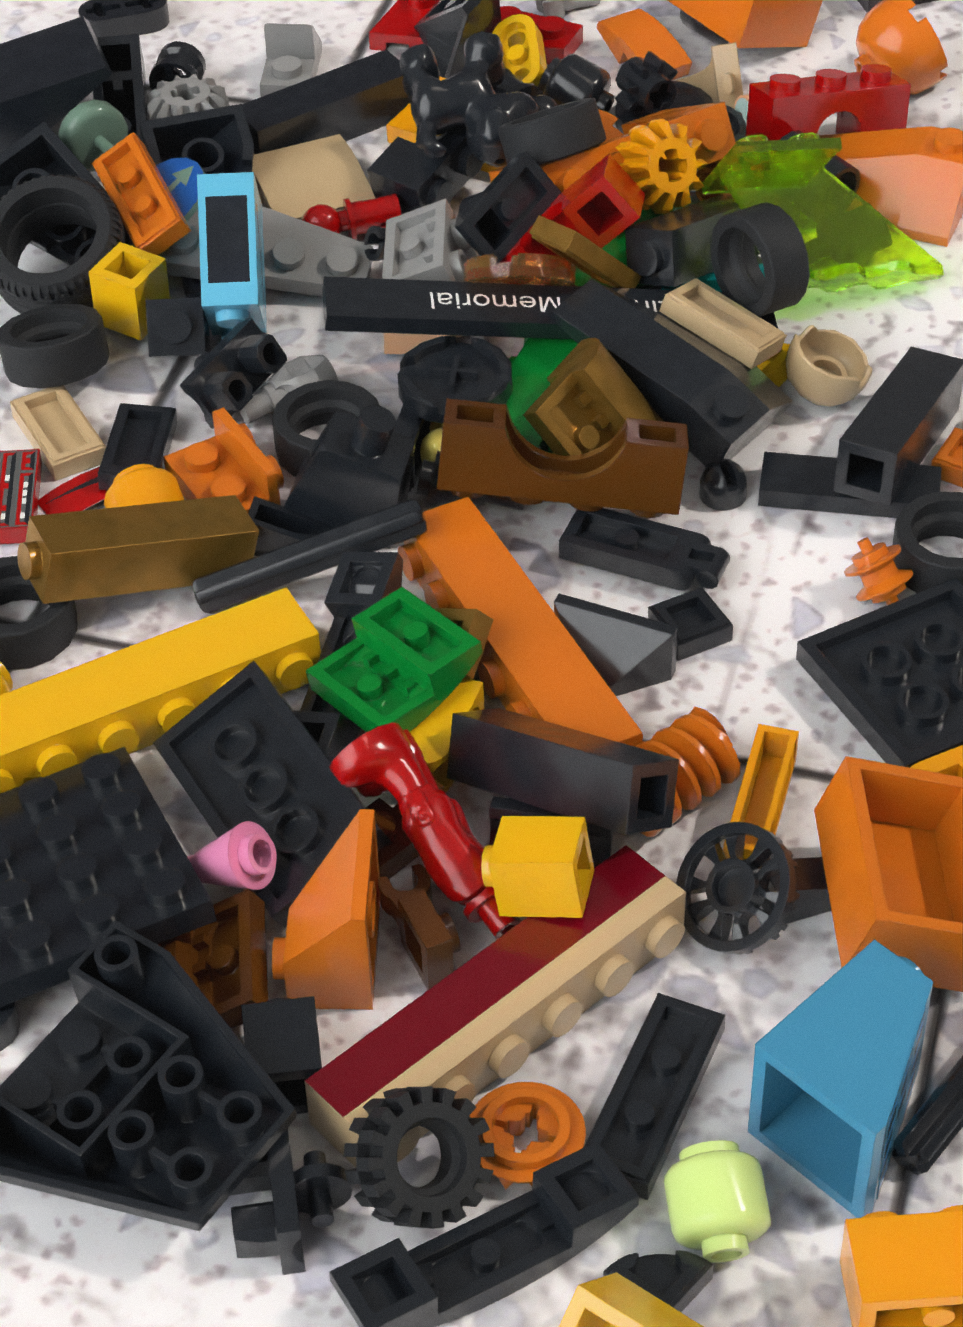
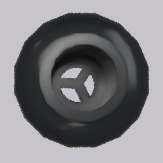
M569 54L562 60L554 58L547 66L538 84L543 95L555 99L558 105L586 98H595L598 109L609 113L615 96L609 93L611 86L610 74L603 68L577 54Z

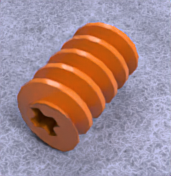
M694 707L689 714L675 719L670 727L660 729L650 740L635 746L679 759L672 823L680 819L682 808L694 810L701 803L702 795L705 797L716 795L721 789V782L724 784L733 783L741 774L739 759L723 725L714 715L702 708ZM661 829L640 833L646 837H654L660 833Z

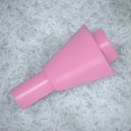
M245 821L210 842L194 855L187 856L202 883L260 890L265 888L274 876L277 853L275 845L265 829L255 822Z

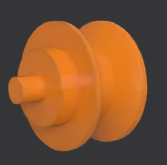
M868 537L861 539L857 542L861 551L851 558L853 564L844 571L846 577L860 576L864 584L863 588L856 595L857 600L866 601L871 599L872 603L886 601L887 605L899 601L897 595L906 589L905 582L914 575L911 569H897L894 559L901 552V546L891 545L887 547L885 542L872 545Z

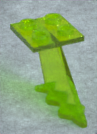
M812 132L801 133L792 136L788 140H768V137L765 135L746 136L735 143L702 182L704 185L702 187V194L730 193L741 210L768 202L780 206L793 219L802 234L809 257L810 277L807 288H819L825 292H838L857 285H869L875 289H887L907 282L934 280L944 276L943 266L940 262L825 168L826 164L842 149L841 137L820 138L819 134Z

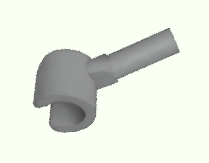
M601 0L535 1L537 10L543 12L544 16L564 18L565 11L598 5Z

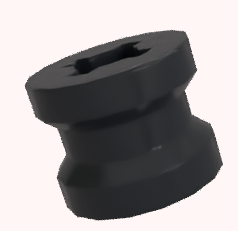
M174 41L166 44L161 49L156 64H154L149 76L151 89H157V82L173 81L175 75L180 78H189L191 75L196 74L197 78L201 80L206 70V63L202 53L196 47L186 42Z

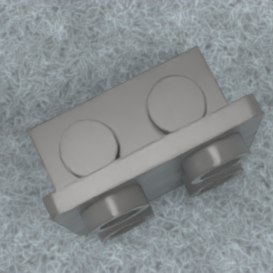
M446 198L386 220L382 279L482 282L479 279V275L485 261L482 258H478L472 246L455 228L457 218ZM471 336L473 338H480L489 342V337Z

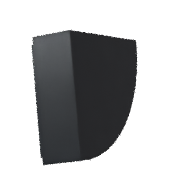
M676 1250L675 1255L652 1254L639 1257V1254L632 1253L618 1259L603 1271V1277L617 1272L671 1307L682 1312L713 1279L714 1264L696 1254Z

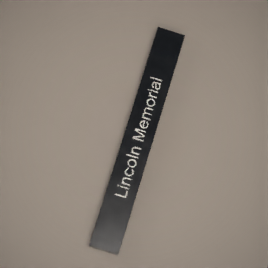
M324 276L322 298L325 331L573 340L550 318V315L555 308L582 286ZM608 287L670 319L659 312L665 294L673 290ZM774 312L760 317L778 328Z

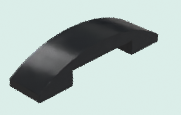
M343 551L324 601L334 619L318 662L356 638L352 622L353 617L402 587L403 559L398 552ZM310 685L300 711L294 710L331 761L347 745L354 741L361 731L359 726L313 692Z
M597 1141L533 1172L531 1191L407 1251L401 1240L397 1238L329 1271L330 1282L359 1327H436L493 1304L555 1270L597 1241L639 1205V1195Z

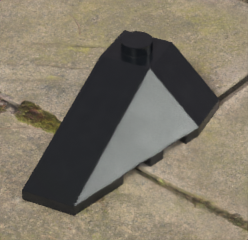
M45 122L0 153V201L2 200L1 197L7 195L11 189H15V186L24 184L23 182L31 181L33 178L37 179L40 176L48 177L52 174L54 176L58 174L63 176L71 175L72 177L77 176L80 179H86L108 195L107 191ZM60 225L40 233L30 244L71 266L88 251L96 231L82 225ZM129 236L130 245L135 247Z

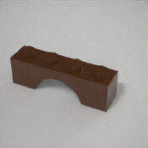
M447 398L437 489L448 490L453 495L461 498L468 496L470 499L482 497L484 494L510 497L511 500L524 505H537L544 501L569 503L572 507L582 511H599L604 507L625 509L645 518H656L663 514L679 515L689 451L687 424L626 418L615 436L603 446L579 455H557L543 451L528 442L516 429L507 405Z

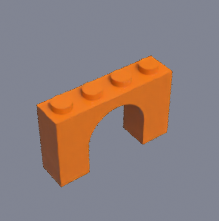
M724 101L665 109L622 124L624 133L622 136L604 141L580 153L539 166L562 193L608 154L618 164L624 163V157L615 147L620 145L621 142L630 141L629 130L638 125L647 126L651 120L665 119L670 125L681 123L684 126H688L687 139L697 138V140L702 141L695 152L696 159H702L709 164L738 154V149ZM659 162L658 167L659 172H661V163ZM505 166L488 172L491 182Z

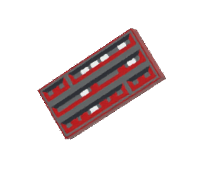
M39 449L0 451V544L25 542L29 516H36L38 514L42 460Z

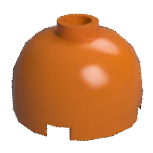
M882 0L866 13L858 27L856 47L859 57L854 59L857 72H860L861 67L867 64L889 66L892 68V73L911 83L910 95H916L944 80L947 74L941 72V70L948 67L947 58L941 42L927 18L925 17L919 22L915 20L908 11L916 6L912 0Z

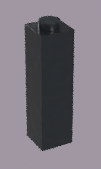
M386 49L242 104L254 143V155L338 134L345 141L386 126L411 101L402 85L403 73L399 66L400 60Z
M732 190L631 225L625 229L627 267L642 276L638 284L676 287L712 273L714 270L712 267L710 244L713 228L719 219L724 215L764 202L779 206V193ZM754 244V247H755V255H758V254H760V253H759L757 247H756L755 244Z
M912 346L909 348L839 439L833 491L886 506L892 505L959 410L963 384V359Z
M501 708L453 713L447 769L448 779L564 816L585 817L586 823L624 835L672 827L679 759Z

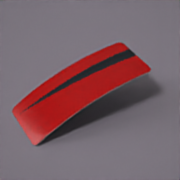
M100 467L80 474L41 497L38 505L46 514L84 511L104 500L107 490L99 489L98 471Z

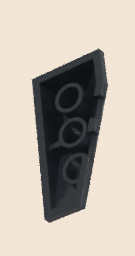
M242 104L140 122L141 141L146 146L155 165L171 158L186 157L198 162L205 174L252 172L254 143ZM179 276L186 298L201 297V279Z
M590 279L551 312L550 318L577 344L581 340L588 338L599 339L664 422L687 424L689 451L705 467L712 462L721 463L723 459H732L793 403L757 366L750 369L680 324L593 279Z

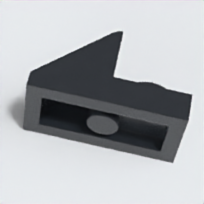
M527 151L519 153L511 159L483 192L466 197L460 202L455 228L490 268L496 267L535 223L537 217L541 216L559 196L561 191Z

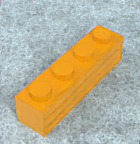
M758 724L730 823H751L770 831L776 836L797 760L799 731ZM745 835V859L752 854L758 838ZM724 841L723 852L726 859H728L730 855L726 841Z

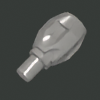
M324 355L299 356L284 363L269 378L266 385L260 388V393L253 395V398L239 412L246 423H250L269 413L273 415L276 404L288 392L308 383L324 380L338 381L336 372Z

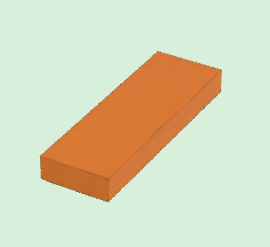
M134 132L93 161L92 164L110 199L115 204L136 248L160 255L191 232L187 221L146 146Z

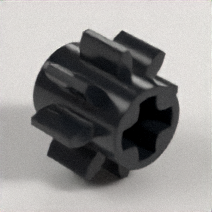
M648 51L644 59L642 57L630 58L621 66L615 79L618 88L622 90L615 97V100L639 118L647 116L648 112L653 114L668 109L672 105L677 93L676 86L671 80L678 72L652 51Z

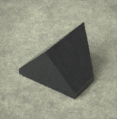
M439 0L414 26L420 34L423 44L430 46L433 50L440 77L449 78L457 72H461L465 65L464 44L471 35L481 31L492 33L495 27L502 21L500 0Z

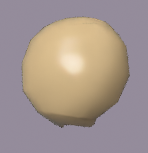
M809 325L799 336L797 334L793 336L785 358L789 382L801 397L819 406L833 407L853 400L866 387L873 370L869 366L866 354L853 338L836 330L817 329L814 325Z

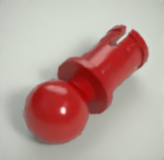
M394 193L375 199L350 202V199L346 198L343 199L344 210L340 211L329 205L317 204L310 207L303 214L302 221L338 234L348 231L350 238L357 240V235L365 234L371 226L386 228V220L402 214L397 194Z

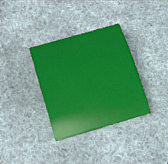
M400 587L353 617L352 622L356 638L308 668L306 674L313 692L365 732L391 722L398 723L403 730L408 729L410 732L453 692L482 654L483 649L481 641L404 587Z

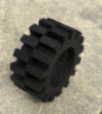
M433 1086L394 1088L383 1092L385 1098H372L363 1106L369 1116L367 1118H354L349 1128L350 1131L359 1134L358 1142L345 1143L343 1157H356L357 1168L344 1171L348 1184H360L362 1190L354 1195L362 1207H374L375 1209L371 1214L373 1217L383 1222H394V1225L434 1229L444 1227V1222L457 1223L465 1218L467 1215L462 1207H477L484 1195L474 1189L476 1183L490 1184L494 1171L480 1168L481 1157H495L494 1143H480L478 1135L490 1130L485 1118H471L469 1116L476 1106L467 1098L454 1099L456 1091L447 1088H433ZM418 1126L430 1130L436 1136L441 1153L440 1165L435 1178L422 1187H414L407 1183L401 1176L397 1164V1151L402 1137L409 1130Z

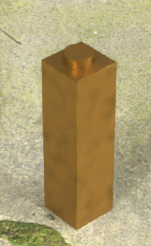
M236 495L29 516L26 541L20 543L17 559L21 576L24 580H30L43 604L193 586V582L199 577L253 558L259 529Z

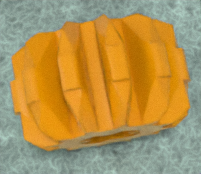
M665 119L651 120L647 126L638 125L629 130L630 141L621 142L620 145L615 147L624 157V163L619 165L645 193L642 210L651 208L655 214L669 213L670 210H673V206L680 208L690 204V191H699L700 188L704 187L703 183L696 176V172L703 169L709 163L702 159H696L695 152L702 141L697 140V138L687 139L688 126H684L681 123L670 125ZM659 162L661 163V172H659Z

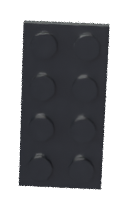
M253 661L154 741L153 744L217 838L245 821L259 824L268 833L276 848V869L271 882L265 888L254 890V892L265 902V908L271 917L285 928L287 926L288 911L292 903L358 811L367 808L352 788H346L339 783L330 770L332 763L330 758L267 674ZM375 820L377 850L379 851L391 840Z

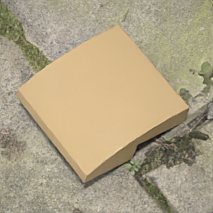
M340 134L255 154L253 157L252 172H254L261 203H264L266 208L302 220L303 214L310 207L317 204L329 205L340 211L344 210L343 199L349 198L350 202L375 199L363 169L351 148Z

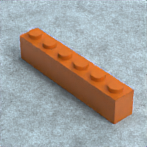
M467 496L424 511L427 531L420 536L404 541V545L398 547V553L403 559V572L409 581L417 580L424 590L426 603L432 608L477 609L494 619L485 644L484 654L477 667L479 678L483 682L486 694L491 699L498 697L508 711L634 747L643 742V732L471 499Z

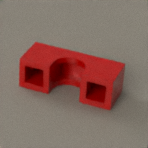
M882 64L863 65L860 72L851 73L838 69H821L816 71V76L804 78L793 74H774L770 76V81L750 83L745 144L766 157L772 147L791 131L800 130L816 141L819 127L827 117L834 113H837L836 134L906 128L911 83L892 73L891 67Z
M608 154L560 193L541 216L577 231L602 249L640 218L645 193L617 161ZM532 225L496 267L490 268L484 262L479 279L483 283L556 285L561 272L569 262L533 239L532 234L529 233L533 227Z

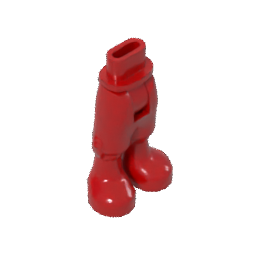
M394 722L378 726L352 741L334 758L330 765V770L344 787H355L358 793L365 798L380 796L387 792L394 796L399 803L403 830L417 850L428 875L449 900L465 906L463 914L470 923H477L483 920L494 937L498 939L521 922L519 917L499 916L493 887H485L482 879L481 865L484 847L472 834L458 801L450 798L443 790H439L424 759L422 750L408 729L403 730L398 723Z

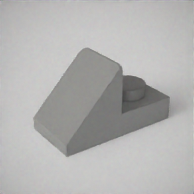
M265 24L264 35L267 59L260 81L261 97L315 77L322 54V41L312 25Z

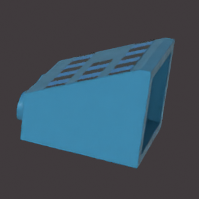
M875 939L755 1043L748 1133L856 1218L872 1213L876 1200H878L894 1150V1140L899 1135L918 1074L933 981L925 976L914 962L908 958L897 956Z

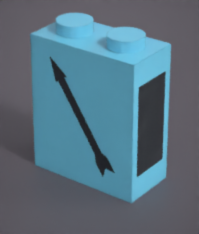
M254 172L197 174L201 306L212 335H221L223 340L239 322L249 318L253 319L262 333H267L263 211Z

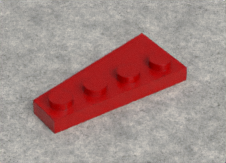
M398 0L369 32L370 50H386L388 43L409 44V48L423 44L420 34L414 26L439 0ZM500 6L502 21L516 14H524L533 19L543 36L547 65L554 58L562 60L567 55L574 54L583 43V25L565 21L558 16H541L523 12L514 6Z

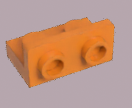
M224 407L212 412L214 437L194 443L163 457L165 470L176 477L186 500L236 495L247 513H249L254 496L281 505L279 489L284 487V477L278 462L272 455L265 456L256 446L254 437L247 425L244 423L238 424Z

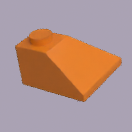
M360 809L290 906L286 937H274L273 979L285 980L287 998L295 999L314 996L316 1009L373 1010L381 912L378 887L380 875L374 809Z

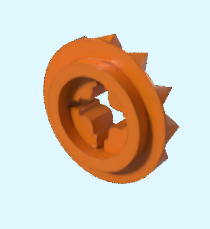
M515 1082L500 1086L482 1097L475 1105V1110L469 1115L471 1118H485L490 1130L478 1135L480 1143H494L495 1157H481L480 1168L494 1170L493 1175L499 1178L505 1190L513 1182L529 1183L532 1186L533 1172L584 1148L586 1127L580 1109L565 1093L546 1084ZM533 1119H537L538 1141H531L527 1149L522 1150L521 1153L515 1152L514 1136H521L526 1128H530Z

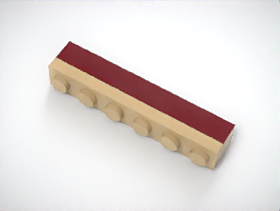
M625 845L594 868L583 918L527 917L306 1079L305 1089L310 1124L344 1156L345 1143L358 1142L359 1134L349 1130L354 1118H367L369 1114L363 1106L372 1098H385L383 1094L385 1091L394 1088L433 1086V1088H447L456 1091L454 1099L467 1098L472 1102L478 1093L499 1077L507 1078L517 1072L525 1063L529 1054L552 1036L560 1037L569 1032L578 1022L581 1014L603 997H613L621 992L629 983L633 974L655 957L664 958L678 946L684 935L686 891L629 846ZM421 1126L409 1130L399 1143L397 1162L409 1155L419 1139L430 1130ZM345 1157L355 1168H357L356 1157Z

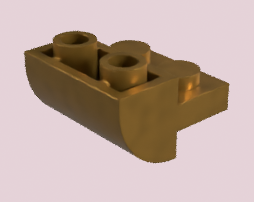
M588 338L579 342L547 377L551 385L523 414L555 454L568 456L588 453L603 446L615 436L626 418L664 422L597 338Z

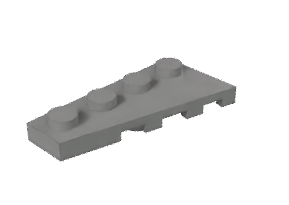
M262 206L265 289L322 297L324 276L370 277L373 261L367 258L365 250L373 249V246L364 245L363 242ZM197 209L187 221L191 232L158 255L166 258L168 275L201 279Z

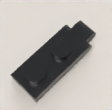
M605 508L599 511H582L577 509L559 539L560 559L680 591L688 590L691 585L706 589L716 588L730 562L729 553L721 547L711 545L709 538L701 533Z

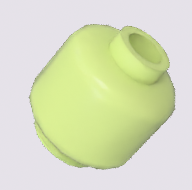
M726 1140L701 1142L681 1150L679 1153L680 1161L673 1164L664 1176L671 1231L676 1242L693 1250H702L703 1258L709 1262H728L747 1256L750 1253L748 1243L763 1236L771 1225L764 1177L758 1159L748 1153L741 1152L737 1143Z

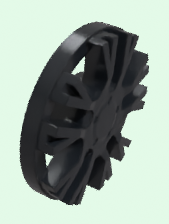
M731 822L711 829L693 844L680 866L676 884L686 891L684 927L693 939L701 945L718 952L742 955V953H753V949L763 945L768 940H777L780 937L779 932L781 930L785 931L788 927L784 922L789 912L795 913L797 909L795 901L800 898V894L795 892L796 878L794 869L798 867L797 861L793 860L792 857L794 855L784 846L780 838L770 831L751 823ZM745 835L758 838L752 854L747 859L744 858ZM724 839L730 855L728 859H726L720 844ZM772 853H773L774 858H772L767 864H765L761 869H759V867H760V866L772 855ZM704 856L715 865L709 873L707 881L694 877L695 871ZM779 874V892H770L768 884L775 875ZM706 892V900L691 903L692 894ZM765 898L775 903L771 914L760 908ZM717 910V921L708 934L700 926L699 922L711 912ZM753 915H756L761 926L749 934V920ZM731 926H732V936H731V940L728 941L729 934H730V930H731Z

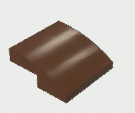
M251 889L243 890L214 904L213 907L217 921L157 944L172 954L230 1028L243 1024L241 1005L268 1001L265 902Z

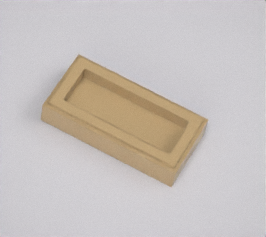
M697 278L665 294L659 310L662 314L750 369L779 353L787 336L783 331Z
M64 385L49 387L10 401L14 420L32 447L40 450L41 460L55 481L101 464L106 446Z

